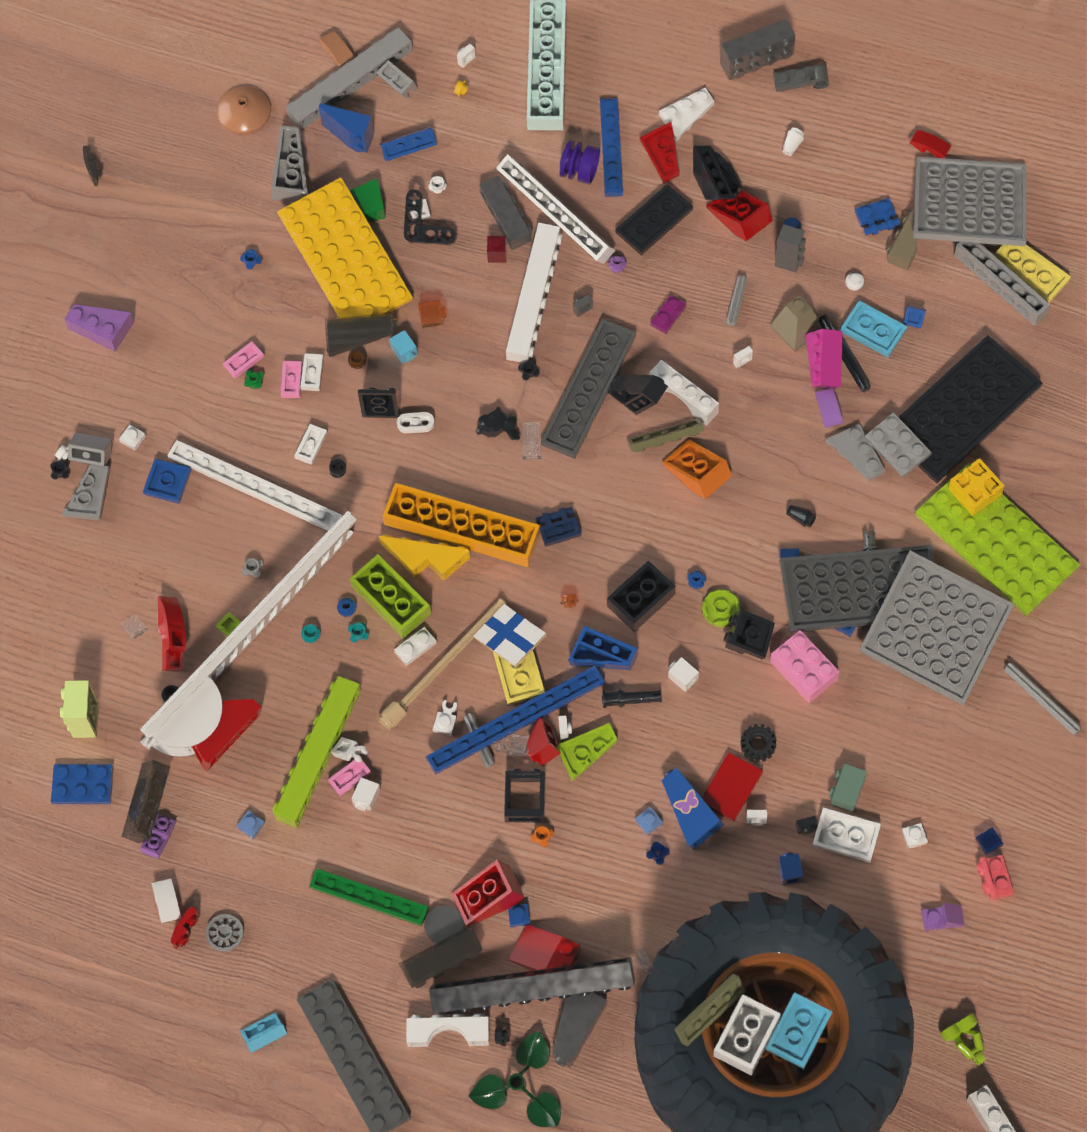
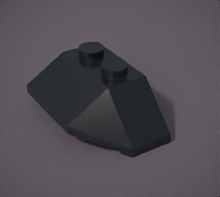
M711 146L693 147V175L705 200L735 199L741 193L742 187L731 164L723 156L715 152Z

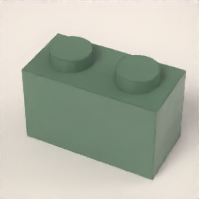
M844 764L843 769H838L835 778L838 783L836 787L832 786L829 798H832L831 805L853 813L867 771L848 764Z

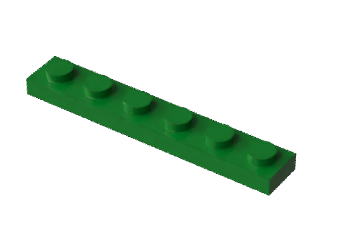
M317 868L309 885V888L421 927L429 909L426 905Z

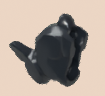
M500 407L478 418L477 435L483 434L487 437H497L502 432H507L511 440L520 439V435L516 430V418L512 415L507 417Z

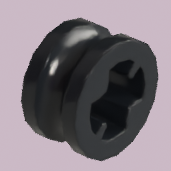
M335 459L329 464L331 476L340 478L345 475L346 464L343 460ZM340 465L341 469L335 471L334 467L337 468V466Z

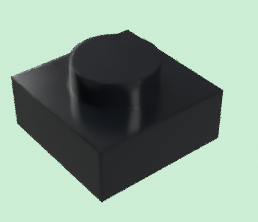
M816 816L796 820L795 828L797 834L814 832L818 824Z

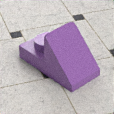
M943 903L940 908L923 909L921 911L924 931L965 926L962 907L959 905Z

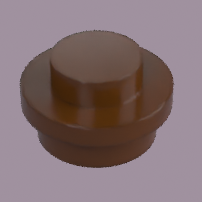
M354 351L349 355L348 363L350 367L361 369L366 365L367 359L364 353Z

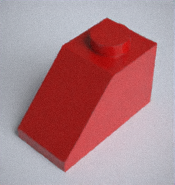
M540 717L530 735L527 746L530 759L544 766L561 752L553 727Z

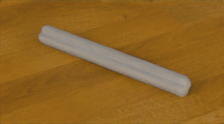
M1010 662L1005 667V672L1073 735L1081 730V726L1015 664Z

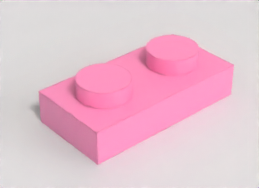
M250 342L226 360L223 366L236 379L264 358V354L253 342Z
M283 361L281 398H300L302 361Z
M354 760L330 777L328 783L340 797L357 785L361 777L364 779L368 777L371 771L363 761L356 762Z

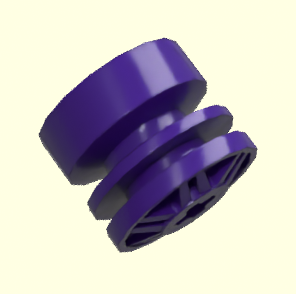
M569 140L560 160V177L565 178L568 175V178L572 180L576 173H578V181L590 185L599 164L600 148L587 145L583 152L581 142H578L575 146V141Z

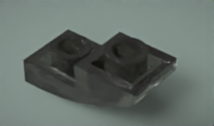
M83 146V157L89 177L93 185L98 186V180L102 178L101 168H98L95 153H92L91 147Z

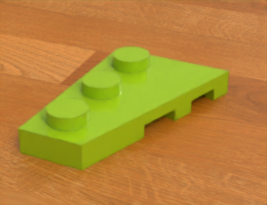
M610 723L558 744L561 752L559 756L572 782L618 742Z

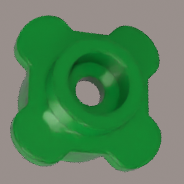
M248 370L246 372L247 378L244 381L245 387L252 389L261 388L262 378H264L263 372L259 371L257 373Z

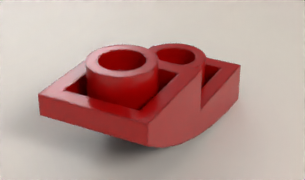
M917 130L909 142L920 152L925 153L928 150L937 158H945L951 148V145L944 140L921 130Z
M193 906L185 912L174 929L170 942L175 949L179 946L183 947L189 941L190 934L187 928H192L198 922L200 916Z

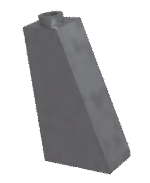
M593 992L586 996L572 994L565 999L552 1053L555 1063L562 1067L567 1065L571 1068L606 1008V999Z

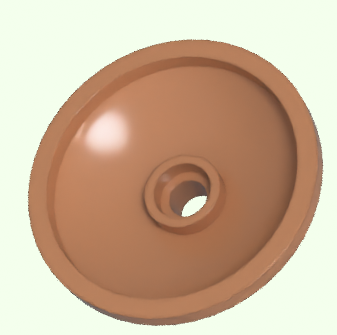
M240 86L229 90L222 96L217 106V115L222 126L236 134H250L258 131L267 123L271 114V106L267 96L261 90L250 86Z

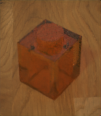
M440 300L418 303L422 328L444 325L443 318L447 316L445 306L441 307Z

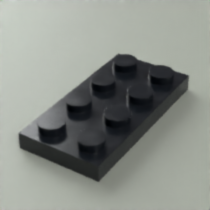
M667 184L616 228L615 233L642 256L693 211V206Z

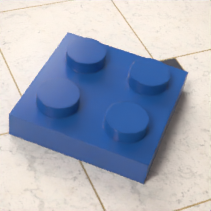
M154 459L143 494L179 504L188 482L191 468Z

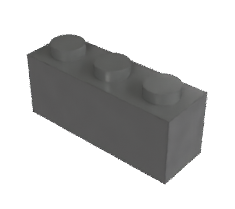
M783 224L777 240L775 267L795 273L798 266L802 267L807 240L804 238V230Z

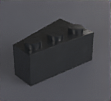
M619 375L607 393L635 415H638L656 405L668 386L662 378L655 375Z

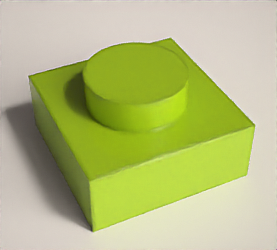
M228 612L219 621L216 628L228 637L241 621Z

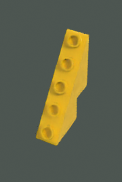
M388 534L379 536L380 544L413 578L429 566L444 581L470 559V551L464 546L452 547L445 543L432 544L426 540H420L419 542L407 537H402L401 539L394 538Z

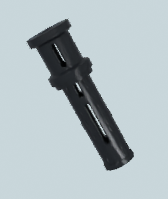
M618 690V692L607 693L602 691L603 708L607 706L623 707L625 704L662 702L661 690L640 692Z

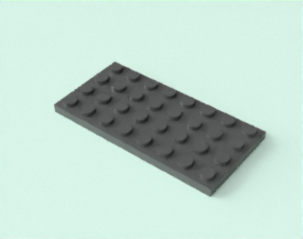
M932 545L780 558L779 564L790 632L872 625L909 551L934 562Z

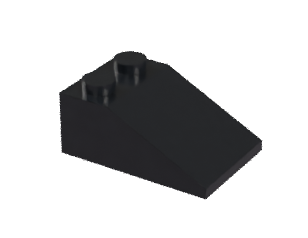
M373 387L358 389L362 417L398 418L400 416V390L394 388H387L385 390Z

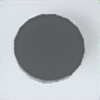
M440 905L433 908L427 914L424 929L427 937L433 943L438 945L453 944L463 934L464 920L456 908L449 905Z

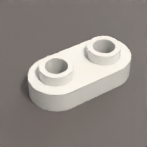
M428 412L405 413L397 419L398 430L405 434L429 432L435 425L434 417ZM406 423L410 424L408 427L403 426Z

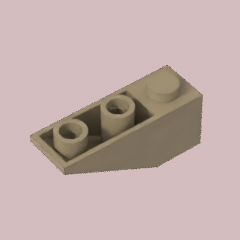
M914 210L911 211L909 216H905L902 222V230L898 229L894 237L896 241L894 245L890 244L886 253L888 255V263L907 271L915 258L917 249L916 238H914Z

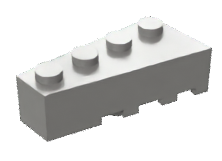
M280 126L271 188V199L296 202L308 195L299 128Z

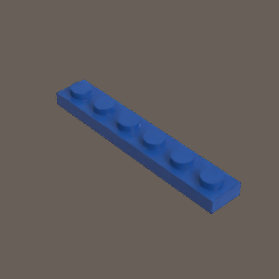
M618 98L600 99L605 197L623 196Z

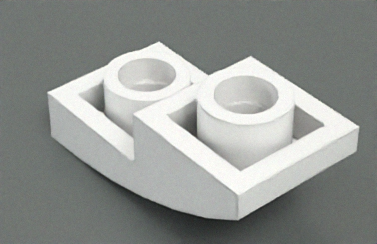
M172 879L151 883L161 923L180 919L181 915Z

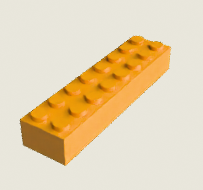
M395 483L383 513V521L386 526L453 546H464L470 551L524 567H529L540 537V525L398 483Z

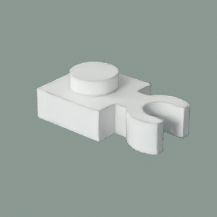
M444 700L442 703L444 712H437L433 732L452 736L457 716L452 714L457 711V702H454L452 708H447V700Z
M344 737L340 738L331 751L334 757L346 761L353 757L356 762H362L360 754H368L364 746H359L356 741Z

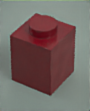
M487 236L488 263H506V236Z

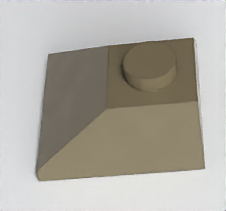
M800 295L788 303L770 325L794 352L806 344L805 334L823 329L813 309Z

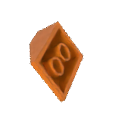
M690 439L662 462L693 493L704 499L708 498L732 477L725 459Z

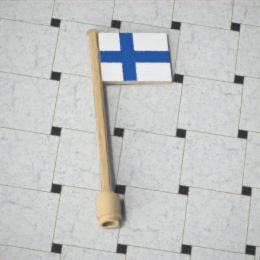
M499 598L493 607L400 702L396 703L393 701L380 714L381 717L378 721L387 730L395 728L407 715L408 705L473 638L516 668L547 636L546 633L509 608L504 599Z

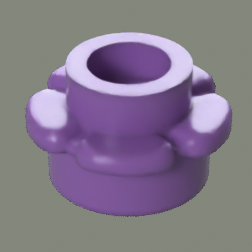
M620 255L612 256L609 259V268L615 273L622 272L626 267L625 258Z

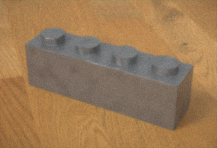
M497 176L479 184L480 194L503 236H506V242L510 249L514 250L530 243L532 229L529 224H525L522 211L516 208L515 198L513 195H509L506 182H502L500 177Z

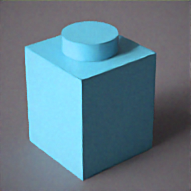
M405 330L389 339L390 348L401 364L412 361L418 355L416 345Z

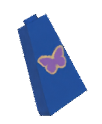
M677 768L668 771L664 775V779L661 781L687 844L695 850L724 824Z

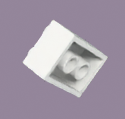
M742 995L714 1049L713 1056L752 1075L780 1020L781 1014Z

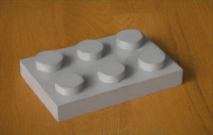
M894 412L865 435V439L902 478L931 455V451Z

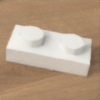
M305 353L301 390L320 391L324 361L323 354Z
M310 424L294 455L295 459L312 465L328 434L327 430Z
M423 627L394 649V652L408 666L437 642L428 630Z

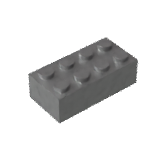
M787 19L781 20L721 44L720 64L729 80L740 78L746 73L755 72L759 68L771 66L779 60L788 59L794 55L796 35Z

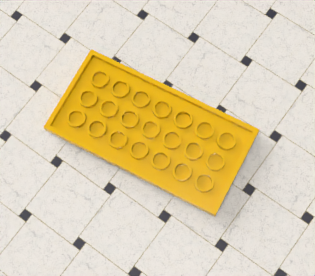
M342 178L277 211L278 216L348 334H351L352 331L350 327L351 321L358 320L364 316L366 318L364 326L413 300L412 295Z

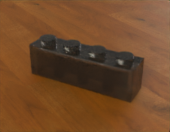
M155 760L142 763L121 837L136 843L150 841L170 770L169 766Z
M468 926L402 961L398 965L408 985L411 988H420L426 984V980L432 977L433 979L439 978L444 974L445 970L449 968L455 969L462 965V961L478 957L480 955L479 952L483 951V948L473 928Z

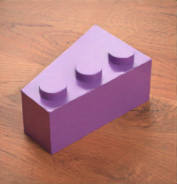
M76 304L73 305L65 317L69 330L113 351L117 350L134 324L131 312Z

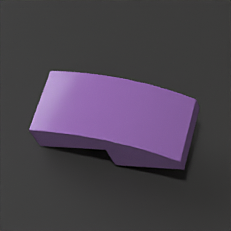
M830 388L815 392L825 428L842 424L843 419L834 389Z
M158 814L149 828V834L140 847V852L159 859L172 834L176 820Z

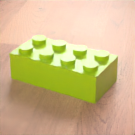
M379 554L349 578L351 587L402 638L406 637L431 615L430 605Z

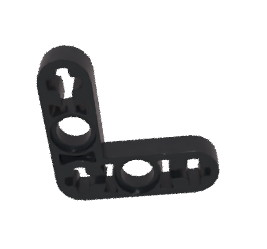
M410 190L406 195L405 239L410 243L454 244L457 240V234L452 228L421 226L423 196L419 190ZM414 193H416L417 197H420L416 200L415 204L416 207L419 206V209L414 207L409 208V205L413 206L412 199H410V197H412ZM415 211L418 213L416 221L409 220L408 215L410 212ZM408 223L411 225L418 224V227L414 226V232L417 233V236H414L413 239L407 235V233H411V226H407ZM432 230L435 232L433 240L425 238L427 231ZM438 231H441V235H447V232H450L453 238L447 241L445 237H440L441 241H438Z

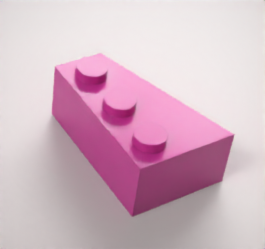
M820 329L805 334L812 387L825 389L841 387L842 331Z

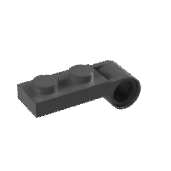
M817 65L774 73L776 92L812 85L815 89H824L829 86L827 67Z

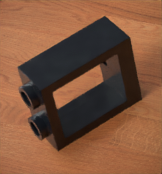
M510 769V771H505V822L545 823V771L540 769H531L530 771ZM511 782H540V808L510 809Z

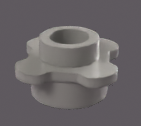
M247 558L244 561L243 575H252L258 578L261 575L260 569L263 566V562L254 558Z

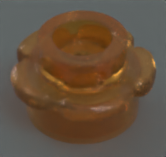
M576 594L561 596L562 602L560 604L564 605L565 608L575 607L579 600Z

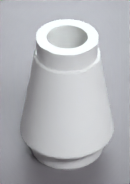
M791 128L787 133L782 152L792 156L804 140V132L797 128Z

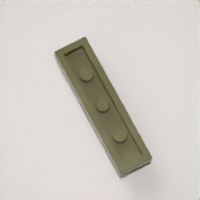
M699 418L629 438L627 443L632 452H642L651 446L659 447L668 441L675 442L685 436H696L699 432L704 431V427Z
M732 974L674 1029L683 1045L688 1046L746 991L737 975Z

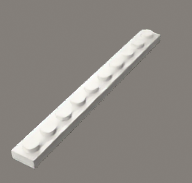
M176 440L168 453V458L177 463L190 467L199 473L327 531L342 517L341 514L178 440Z

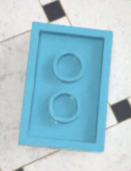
M859 300L840 328V331L889 358L907 331L908 326Z
M794 992L766 1050L804 1069L832 1015V1011Z

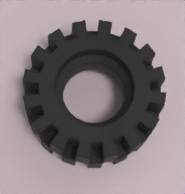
M754 724V727L749 726L748 730L745 729L741 737L742 753L744 752V756L746 758L749 757L750 761L755 759L756 762L760 760L764 762L766 758L770 759L776 748L775 733L770 731V727L764 728L763 724H761V727H758V724ZM755 737H762L766 741V746L760 750L754 749L751 745V740Z

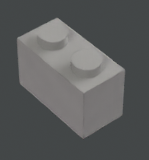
M75 432L68 443V460L105 466L111 456V439Z

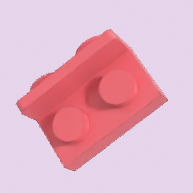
M1003 855L987 859L980 857L977 871L979 876H983L984 883H982L985 895L988 894L990 900L1013 895L1014 891Z

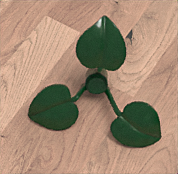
M540 1032L532 1033L520 1043L516 1051V1060L519 1064L526 1065V1067L519 1071V1074H512L508 1079L506 1087H504L503 1080L500 1077L486 1075L477 1082L469 1094V1098L483 1108L498 1109L506 1103L505 1091L509 1088L516 1092L523 1091L534 1101L527 1107L529 1121L538 1127H557L561 1119V1109L558 1100L548 1092L540 1093L536 1099L526 1089L527 1081L523 1077V1074L530 1069V1066L534 1069H540L550 1059V1050Z

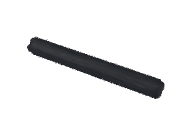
M827 314L819 317V322L823 329L837 330ZM842 339V360L861 392L864 393L870 390L871 385Z

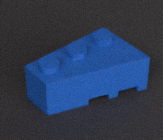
M584 626L568 662L572 666H595L596 668L631 671L639 652L636 647Z

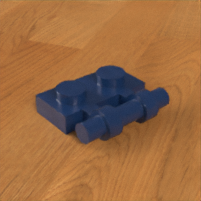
M562 507L556 512L542 513V516L535 518L538 525L545 523V526L540 527V534L545 547L581 536L576 516L572 518L567 517L574 514L572 507ZM559 518L562 519V521H558V522H555V523H552V522H551L552 520H555V519H559Z

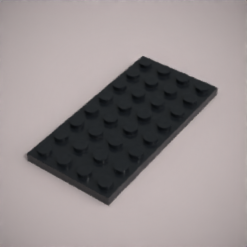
M987 335L898 417L931 451V455L918 467L935 483L940 482L1039 390L1043 383L994 339Z

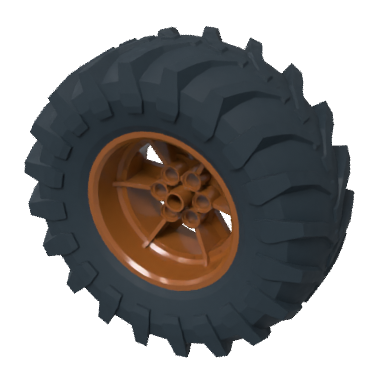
M767 892L748 893L749 901L723 900L709 907L711 914L686 921L678 928L676 932L679 936L658 951L653 960L652 971L647 975L639 993L637 1014L635 1015L634 1044L637 1067L649 1101L661 1121L672 1132H879L902 1095L911 1067L914 1041V1018L912 1007L907 997L904 978L894 960H889L881 941L866 926L861 930L849 914L838 907L830 904L827 909H824L808 896L791 892L788 900ZM732 974L737 975L746 990L743 993L745 996L780 1013V1019L790 1000L780 1009H776L763 987L777 986L793 990L799 995L832 1011V1015L825 1026L826 1038L820 1036L810 1056L812 1058H821V1061L811 1073L802 1079L799 1078L797 1065L783 1058H778L768 1050L762 1054L752 1075L714 1057V1049L729 1020H722L727 1009L688 1046L681 1043L674 1029ZM766 1066H769L779 1086L763 1085L752 1080Z

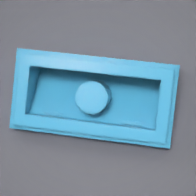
M277 1012L240 1031L250 1052H254L287 1034Z

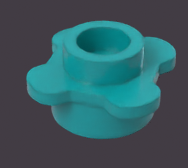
M364 622L349 625L348 631L351 634V642L356 643L358 640L368 639L369 634L366 632L367 626Z

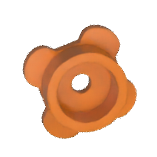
M537 825L534 834L531 835V841L541 844L542 847H547L550 838L554 836V832L543 825Z

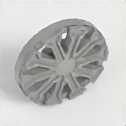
M221 914L214 917L206 928L208 943L212 948L221 952L232 951L238 947L244 936L241 922L235 916L229 914ZM228 918L227 923L224 924V919ZM216 921H220V926L216 924ZM229 940L234 943L232 946H230ZM225 941L226 947L222 948L223 943Z

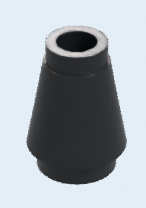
M790 505L786 515L803 527L810 528L816 519V513H813V510Z

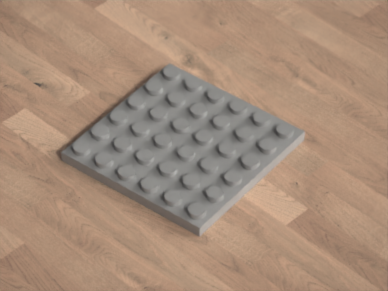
M917 156L914 238L1026 246V164Z
M909 551L859 652L963 706L1014 604Z

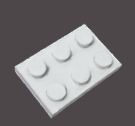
M823 808L812 846L870 863L881 824Z

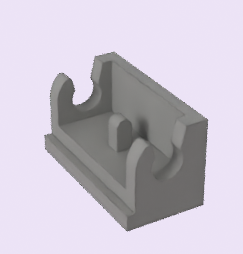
M389 60L376 73L405 98L409 97L408 92L410 90L415 92L418 89L414 81Z

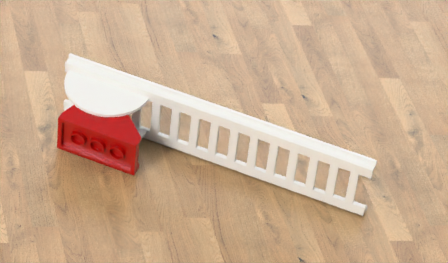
M349 511L334 524L141 727L140 731L145 735L140 741L143 746L148 750L154 747L161 753L176 757L195 754L201 766L208 771L261 715L262 706L254 699L222 701L214 681L353 536V532L349 531V529L356 523L357 519Z

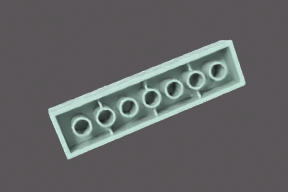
M530 0L527 130H563L566 0Z

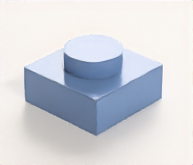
M651 807L635 818V822L647 836L663 824V821Z
M248 811L238 823L237 829L254 839L265 822Z

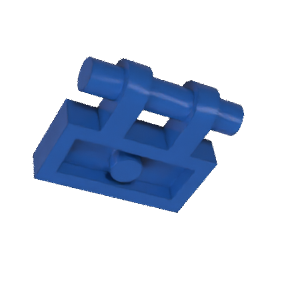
M890 198L855 208V214L860 226L868 225L867 228L863 229L865 236L869 234L876 235L879 231L886 229L889 231L894 229L895 226L900 225L898 218L891 219L895 217L896 212Z

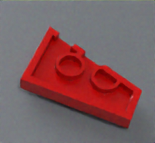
M672 122L639 138L663 184L680 176Z

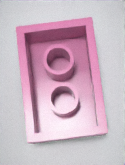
M801 630L771 653L770 663L808 703H811L839 678L840 671Z

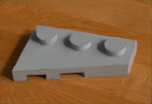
M860 424L826 439L825 442L837 450L842 458L844 457L849 461L852 467L867 481L885 474L886 470L871 444L865 439V433Z
M89 465L80 481V486L76 493L72 495L68 507L64 509L63 517L89 520L101 519L110 471L109 466Z

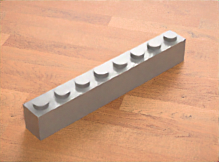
M399 28L388 32L384 38L374 42L370 48L360 52L356 58L346 62L342 68L332 72L328 78L318 82L314 88L305 91L297 100L291 101L286 107L287 116L300 130H303L321 117L319 111L320 103L333 107L338 105L377 77V71L388 60L394 65L412 52V41Z

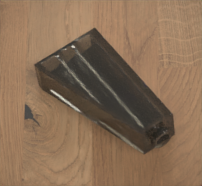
M392 314L325 318L327 356L333 357L393 335L394 329H397L396 318H393Z

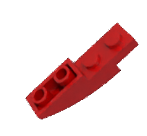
M158 596V634L162 635V671L181 672L183 671V652L187 650L181 607L176 597Z

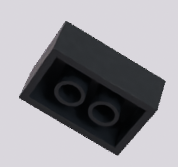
M647 561L607 597V607L635 632L675 595L676 586L650 561Z

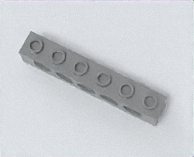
M959 242L956 245L954 256L1033 326H1036L1048 315L1050 304L982 244Z

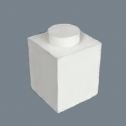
M682 657L678 661L675 660L668 668V678L685 692L699 679V672Z
M361 777L352 796L355 808L361 811H372L381 791L380 785Z

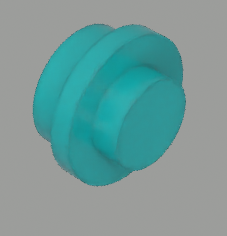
M306 625L301 631V637L306 643H315L320 638V630L316 625Z

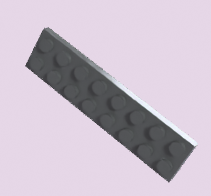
M602 319L541 440L542 446L571 458H576L608 394L607 392L636 337L635 331Z
M331 979L299 997L297 1001L369 1131L390 1132L411 1120L333 980Z

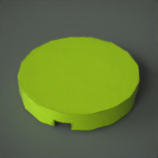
M718 589L712 591L702 603V613L705 620L716 627L729 626L728 621L731 614L740 610L738 597L728 590Z

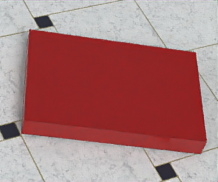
M728 753L702 799L713 811L735 822L762 776L763 770Z

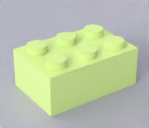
M65 681V688L61 689V698L64 700V706L60 707V717L64 719L67 731H70L73 738L96 737L98 699L89 681Z

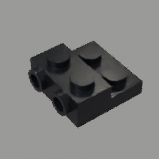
M742 609L732 613L728 621L731 628L730 631L725 633L723 640L726 642L725 648L740 654L747 653L759 659H765L775 623Z

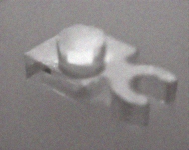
M511 734L509 738H503L498 741L501 742L500 744L494 743V750L503 751L506 749L507 754L526 756L528 750L527 742L530 737Z

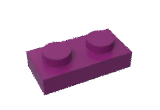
M670 295L651 321V326L667 334L686 308V303Z

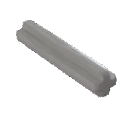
M739 275L737 277L726 324L729 326H735L737 323L747 283L746 276Z
M471 713L464 716L469 732L479 728L474 714ZM488 747L479 751V755L486 768L495 764Z

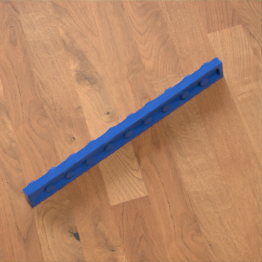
M593 666L426 756V760L436 775L537 721L540 717L542 718L604 685L605 681L597 668Z

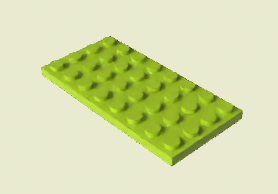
M968 463V464H967L960 472H958L957 474L962 473L965 468H969L971 465ZM949 481L915 511V515L1009 602L1013 603L1026 617L1080 567V564L1003 494L972 516L949 491Z

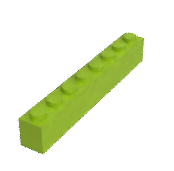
M340 676L331 683L330 694L328 698L323 700L320 715L315 717L313 731L307 734L305 748L299 751L297 765L292 767L289 773L290 780L288 784H284L281 790L282 797L279 802L276 801L273 807L274 817L277 821L298 828L332 755L331 751L337 744L361 692L360 684Z

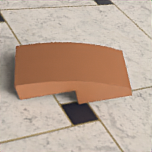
M335 31L319 38L327 55L331 54L338 68L355 58Z

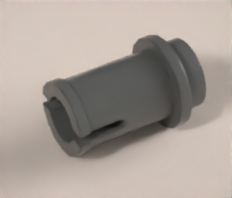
M869 531L870 538L868 532H864L863 551L878 550L875 543V532Z

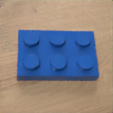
M54 764L51 803L111 804L113 765Z

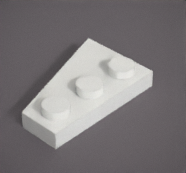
M703 88L659 111V116L665 124L672 122L674 138L678 141L681 135L686 130L688 131L692 124L714 105V100L707 89Z

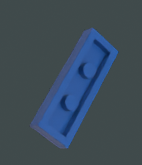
M432 127L380 143L385 161L437 145Z

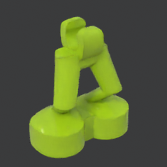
M974 1013L942 1031L940 1036L943 1041L954 1040L956 1047L967 1060L972 1058L976 1065H980L985 1061V1057L982 1054L985 1048L980 1032L972 1029L978 1022ZM961 1033L973 1036L974 1049L971 1050L962 1042Z

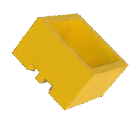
M979 458L969 468H965L962 473L950 479L948 489L966 510L974 516L1002 496L1004 484Z

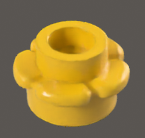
M458 80L454 94H457L458 97L467 93L469 85H466V80Z

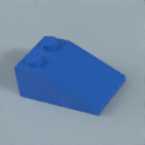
M320 103L319 111L322 125L350 149L356 152L368 153L374 137L371 116Z

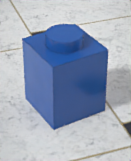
M793 852L782 854L778 861L782 884L788 885L803 882L804 876L799 854H794Z

